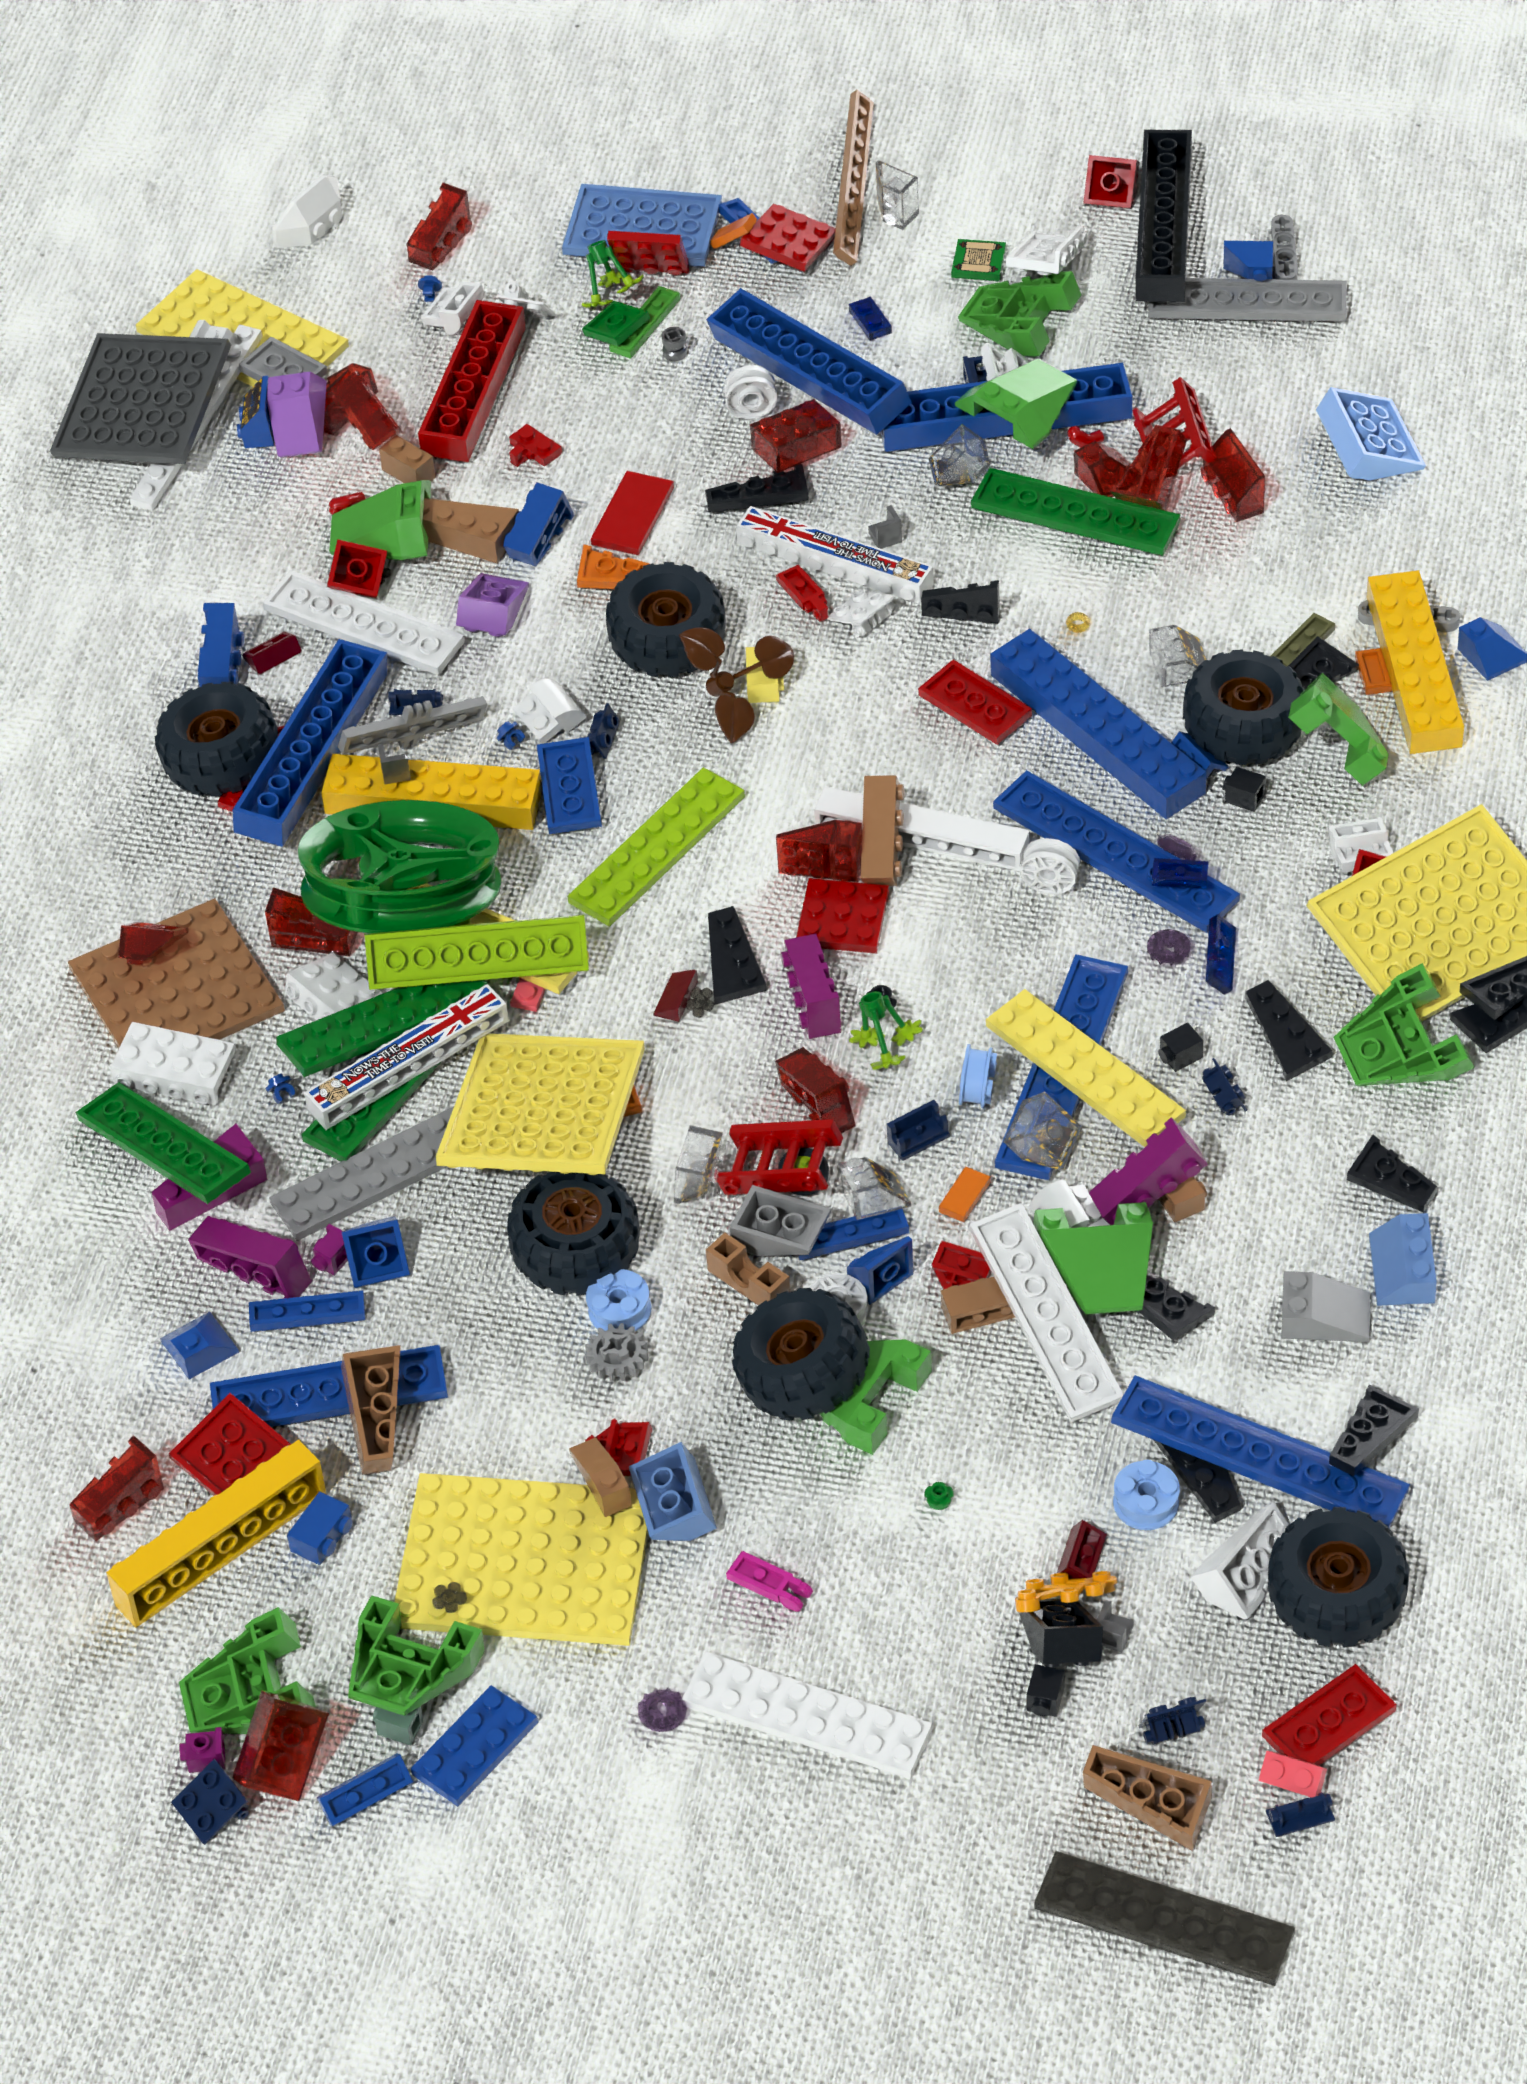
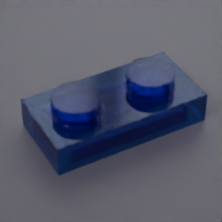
M871 296L849 304L850 314L869 341L892 333L891 324Z
M1154 858L1152 886L1207 889L1209 861Z

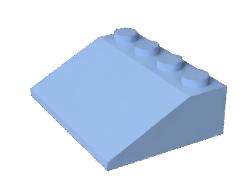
M1333 387L1329 388L1316 411L1349 477L1371 481L1424 470L1426 465L1392 399Z

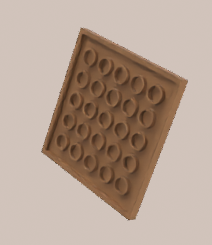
M215 898L68 961L69 969L118 1049L132 1022L220 1040L285 1011L283 1002Z

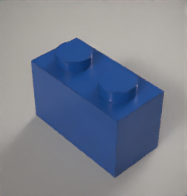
M319 1491L287 1534L290 1552L321 1565L326 1557L333 1554L336 1543L342 1535H346L352 1527L353 1520L349 1505Z

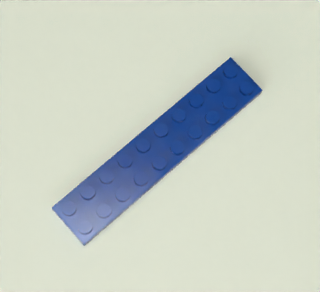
M1027 770L993 801V809L1043 838L1056 839L1067 843L1076 850L1082 861L1206 933L1240 901V893Z
M1075 954L1054 1011L1101 1046L1127 978L1128 966ZM1035 1063L1032 1064L996 1156L995 1168L1049 1181L1054 1168L1026 1161L1025 1156L1042 1120L1070 1126L1080 1098Z
M1134 1375L1111 1419L1112 1424L1332 1511L1333 1507H1346V1511L1356 1513L1357 1510L1370 1514L1373 1521L1381 1520L1389 1529L1410 1487V1484L1366 1466L1355 1476H1352L1329 1464L1330 1452L1136 1375Z

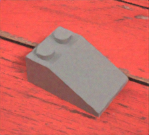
M752 1185L729 1227L730 1236L745 1245L747 1253L756 1256L809 1255L831 1214V1208Z
M1284 1271L1281 1339L1369 1342V1291L1314 1272Z

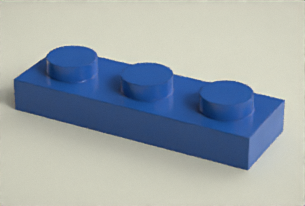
M396 1753L316 1798L329 1825L334 1826L407 1786L413 1780L401 1755Z

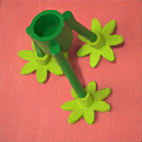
M606 240L594 242L587 247L589 254L586 255L589 263L593 294L591 295V302H584L582 306L585 308L598 305L605 306L613 302V299L601 300L597 285H605L606 288H609L613 282L620 284V279H622L625 286L617 291L620 294L644 278L642 274L633 280L630 274L627 275L614 255L611 246L607 245ZM610 259L612 260L618 271L615 272L614 269L610 267L608 262ZM594 261L597 265L604 264L606 269V275L599 277L602 281L598 284Z
M876 991L867 993L859 1002L862 1013L861 1031L851 1030L850 1033L854 1037L850 1038L849 1042L859 1043V1047L864 1048L867 1042L871 1046H877L878 1040L882 1052L880 1053L881 1058L880 1061L873 1062L870 1065L874 1070L888 1069L890 1065H899L906 1057L905 1055L898 1057L897 1054L892 1056L891 1052L887 1050L884 1039L885 1035L882 1032L879 1021L886 1015V1009L899 1025L895 1028L898 1034L891 1038V1041L897 1042L898 1046H902L906 1040L909 1042L914 1041V1035L923 1031L922 1027H919L922 1021L919 1019L913 1024L911 1020L903 1022L891 1005L888 995L882 996L880 992ZM868 1017L874 1023V1028L872 1029L869 1026Z

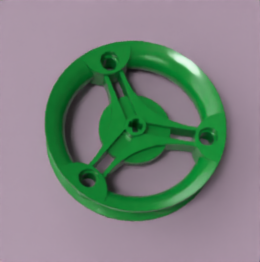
M384 801L360 805L337 812L313 825L299 842L298 859L305 870V876L300 888L301 899L306 908L322 921L356 932L381 933L453 926L484 911L499 895L501 876L495 865V857L499 851L498 833L490 822L470 810L432 801ZM407 843L434 844L454 849L428 848ZM361 857L359 861L360 880L330 879L322 873V870L332 861ZM454 879L435 886L406 890L425 883Z

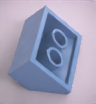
M1428 1213L1399 1214L1370 1232L1369 1243L1377 1306L1435 1303L1437 1281Z
M682 1442L629 1466L647 1530L652 1540L691 1541L717 1529L696 1460Z

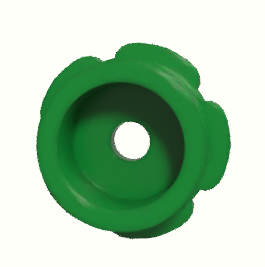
M935 1482L932 1486H928L925 1489L924 1496L927 1498V1503L931 1508L943 1510L950 1505L954 1491L943 1482Z

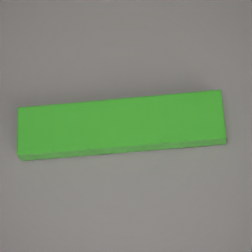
M658 286L640 308L648 311L650 319L619 346L609 344L610 352L631 359L680 301V293Z

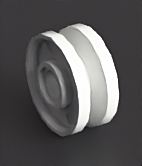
M754 365L740 367L732 371L724 381L723 388L726 407L731 414L738 418H760L773 410L777 403L774 377L770 371L763 367Z
M1049 838L1038 839L1029 843L1024 851L1023 861L1020 866V876L1026 885L1040 893L1051 895L1063 894L1071 890L1076 882L1080 857L1076 850L1067 843Z
M829 1274L817 1279L809 1287L812 1291L822 1289L837 1295L842 1302L846 1301L850 1305L862 1326L866 1322L868 1315L867 1293L865 1287L858 1279L846 1274Z

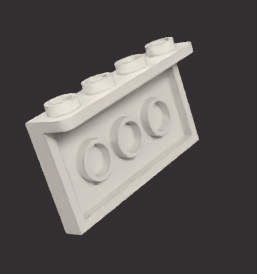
M1078 226L1068 237L1031 232L1007 256L1006 266L1013 267V270L1019 272L1035 270L1040 275L1059 274L1085 248L1087 233H1084V226Z
M330 953L287 972L286 995L315 1020L383 994L378 989L369 990L368 981L335 953Z
M132 1022L110 1066V1070L115 1084L120 1082L128 1088L145 1091L150 1094H161L174 1099L194 1101L202 1105H216L218 1101L217 1090L236 1052V1046L232 1042Z

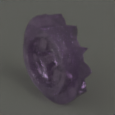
M1171 834L1159 835L1157 839L1159 847L1186 861H1195L1198 856V852L1195 851V847L1177 836Z
M1160 930L1154 933L1147 942V952L1150 954L1151 960H1157L1160 965L1169 963L1172 967L1174 962L1182 964L1184 958L1189 957L1190 940L1185 934L1177 930ZM1164 946H1167L1168 948L1174 947V952H1171L1170 950L1164 951Z
M655 1687L653 1692L649 1694L644 1693L642 1701L638 1702V1716L641 1723L653 1731L666 1732L673 1730L686 1717L687 1707L685 1700H682L680 1692L675 1693L669 1687L666 1690H658ZM658 1702L663 1703L666 1707L665 1717L658 1709Z

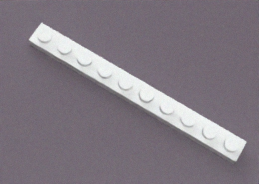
M239 324L230 339L231 348L192 448L240 374L239 363L255 350L262 339L261 330ZM151 463L130 496V504L153 511L182 464Z

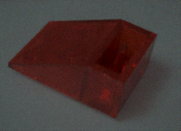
M832 820L776 835L778 873L858 883L861 871L862 823Z

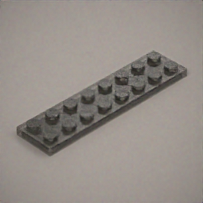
M1058 1851L1054 1853L1034 1902V1909L1272 1986H1276L1296 1928Z

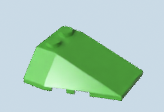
M1036 359L971 388L955 402V406L972 416H976L984 408L1013 423V439L1034 449L1051 433L1052 425L1055 420H1058L1060 410L1071 396L1077 384V379L1040 359Z

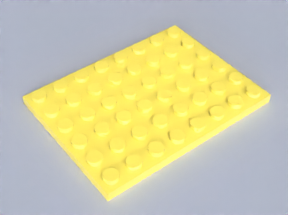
M1482 804L1308 900L1306 905L1375 996L1381 995L1391 985V981L1396 976L1423 963L1430 973L1441 997L1416 1009L1421 1021L1463 999L1465 996L1459 992L1460 983L1527 956V860Z
M489 1033L478 1040L437 1151V1166H447L449 1168L472 1167L476 1169L492 1168L506 1171H551L563 1174H605L645 1051L644 1041Z
M420 1473L394 1601L399 1603L402 1625L400 1629L449 1632L454 1621L482 1629L483 1635L630 1646L648 1536L647 1526L635 1488H629L632 1502L631 1507L604 1517L588 1485Z

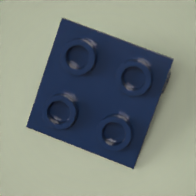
M1194 1696L1178 1701L1179 1705L1167 1709L1166 1705L1149 1709V1713L1144 1715L1145 1718L1138 1725L1139 1728H1147V1731L1143 1732L1146 1744L1152 1743V1745L1168 1741V1737L1170 1740H1173L1174 1732L1170 1721H1173L1179 1738L1183 1737V1731L1185 1736L1200 1732L1201 1728H1205V1721L1202 1715L1197 1717L1196 1712L1207 1702L1206 1699L1197 1701Z
M213 1759L171 1801L204 1845L232 1817L242 1820L249 1814L248 1805L246 1804L248 1800L216 1759Z

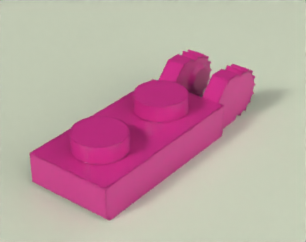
M741 1551L726 1572L728 1580L777 1603L780 1602L785 1608L795 1612H799L802 1609L803 1602L786 1591L790 1588L794 1594L804 1598L810 1597L813 1593L811 1586L793 1577V1574L744 1551Z

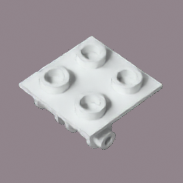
M510 281L506 284L504 295H497V298L504 304L522 306L525 312H531L535 317L546 319L547 315H556L544 302L529 300L528 293L515 281Z
M858 590L844 604L838 605L827 620L852 624V634L855 637H863L872 630L871 628H875L877 624H880L892 614L894 605L891 601L895 596L880 592Z

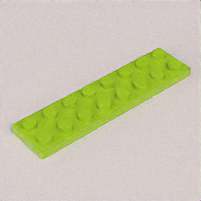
M703 767L567 896L568 903L610 927L745 798V791Z
M584 915L364 934L369 990L589 970Z

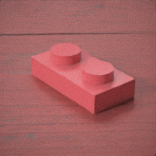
M520 978L510 1001V1006L537 1012L546 989Z
M1266 1751L1258 1781L1312 1798L1318 1796V1793L1321 1792L1327 1768L1273 1751Z

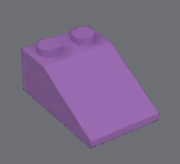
M312 372L268 377L267 404L277 455L280 458L322 452L327 380Z
M480 573L459 596L456 626L464 627L465 630L471 632L478 630L486 631L492 636L506 635L513 627L529 588V582Z

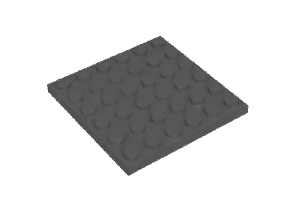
M97 333L50 453L53 457L186 464L231 348L230 341L222 338Z

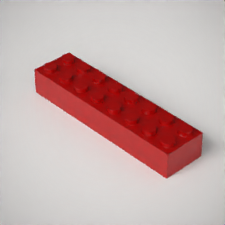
M476 300L419 429L418 438L421 450L433 457L469 462L525 332V316L522 306Z

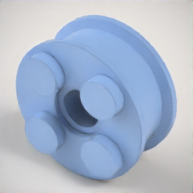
M967 1044L960 1080L959 1105H962L963 1102L978 1103L984 1109L985 1104H991L993 1080H990L989 1077H995L997 1053H992L993 1047H990L988 1051L971 1049V1045Z
M621 1269L614 1275L610 1273L597 1279L596 1284L590 1285L587 1288L586 1302L591 1323L596 1329L602 1328L606 1331L608 1330V1324H612L614 1329H616L620 1323H624L625 1330L633 1326L635 1331H637L648 1321L651 1314L649 1289L646 1281L639 1274Z
M1152 1460L1131 1463L1118 1473L1114 1482L1113 1506L1115 1513L1122 1522L1135 1529L1155 1530L1162 1528L1170 1523L1177 1514L1180 1493L1179 1481L1173 1471L1161 1463Z

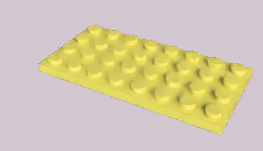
M198 269L136 324L137 332L142 335L189 337L198 320H205L211 326L228 328L232 333L235 332L240 324L262 331L263 337L255 350L270 337H273L327 367L349 347L347 338ZM242 372L236 378L252 387L258 382Z

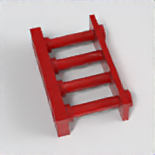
M1181 377L1172 382L1175 389L1174 397L1148 415L1143 414L1137 407L1132 410L1135 418L1133 423L1140 434L1151 470L1149 476L1155 485L1158 486L1160 484L1167 491L1172 489L1168 475L1194 457H1201L1208 464L1216 459L1195 389ZM1180 405L1181 410H1179L1177 416L1155 431L1153 430L1152 424ZM1185 422V431L1159 448L1157 441ZM1188 440H1191L1190 449L1164 465L1162 458Z
M834 1119L731 1125L729 1135L738 1151L731 1172H716L714 1177L725 1195L748 1194L752 1185L774 1192L827 1190L828 1184L819 1167L825 1148L841 1146L843 1136ZM803 1147L813 1148L808 1167L794 1168L800 1149ZM788 1149L782 1169L768 1170L774 1150ZM763 1150L757 1169L743 1171L749 1151Z

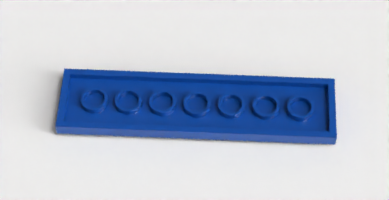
M440 1345L400 1351L397 1406L448 1398ZM342 1361L210 1382L213 1409L231 1393L270 1427L350 1414L341 1370Z

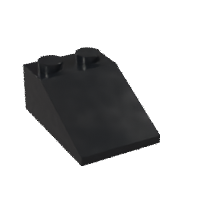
M1045 1599L1040 1601V1610L1019 1612L1033 1655L1044 1666L1056 1668L1062 1666V1663L1089 1666L1091 1662H1101L1103 1626L1078 1601L1064 1603L1061 1602V1599Z

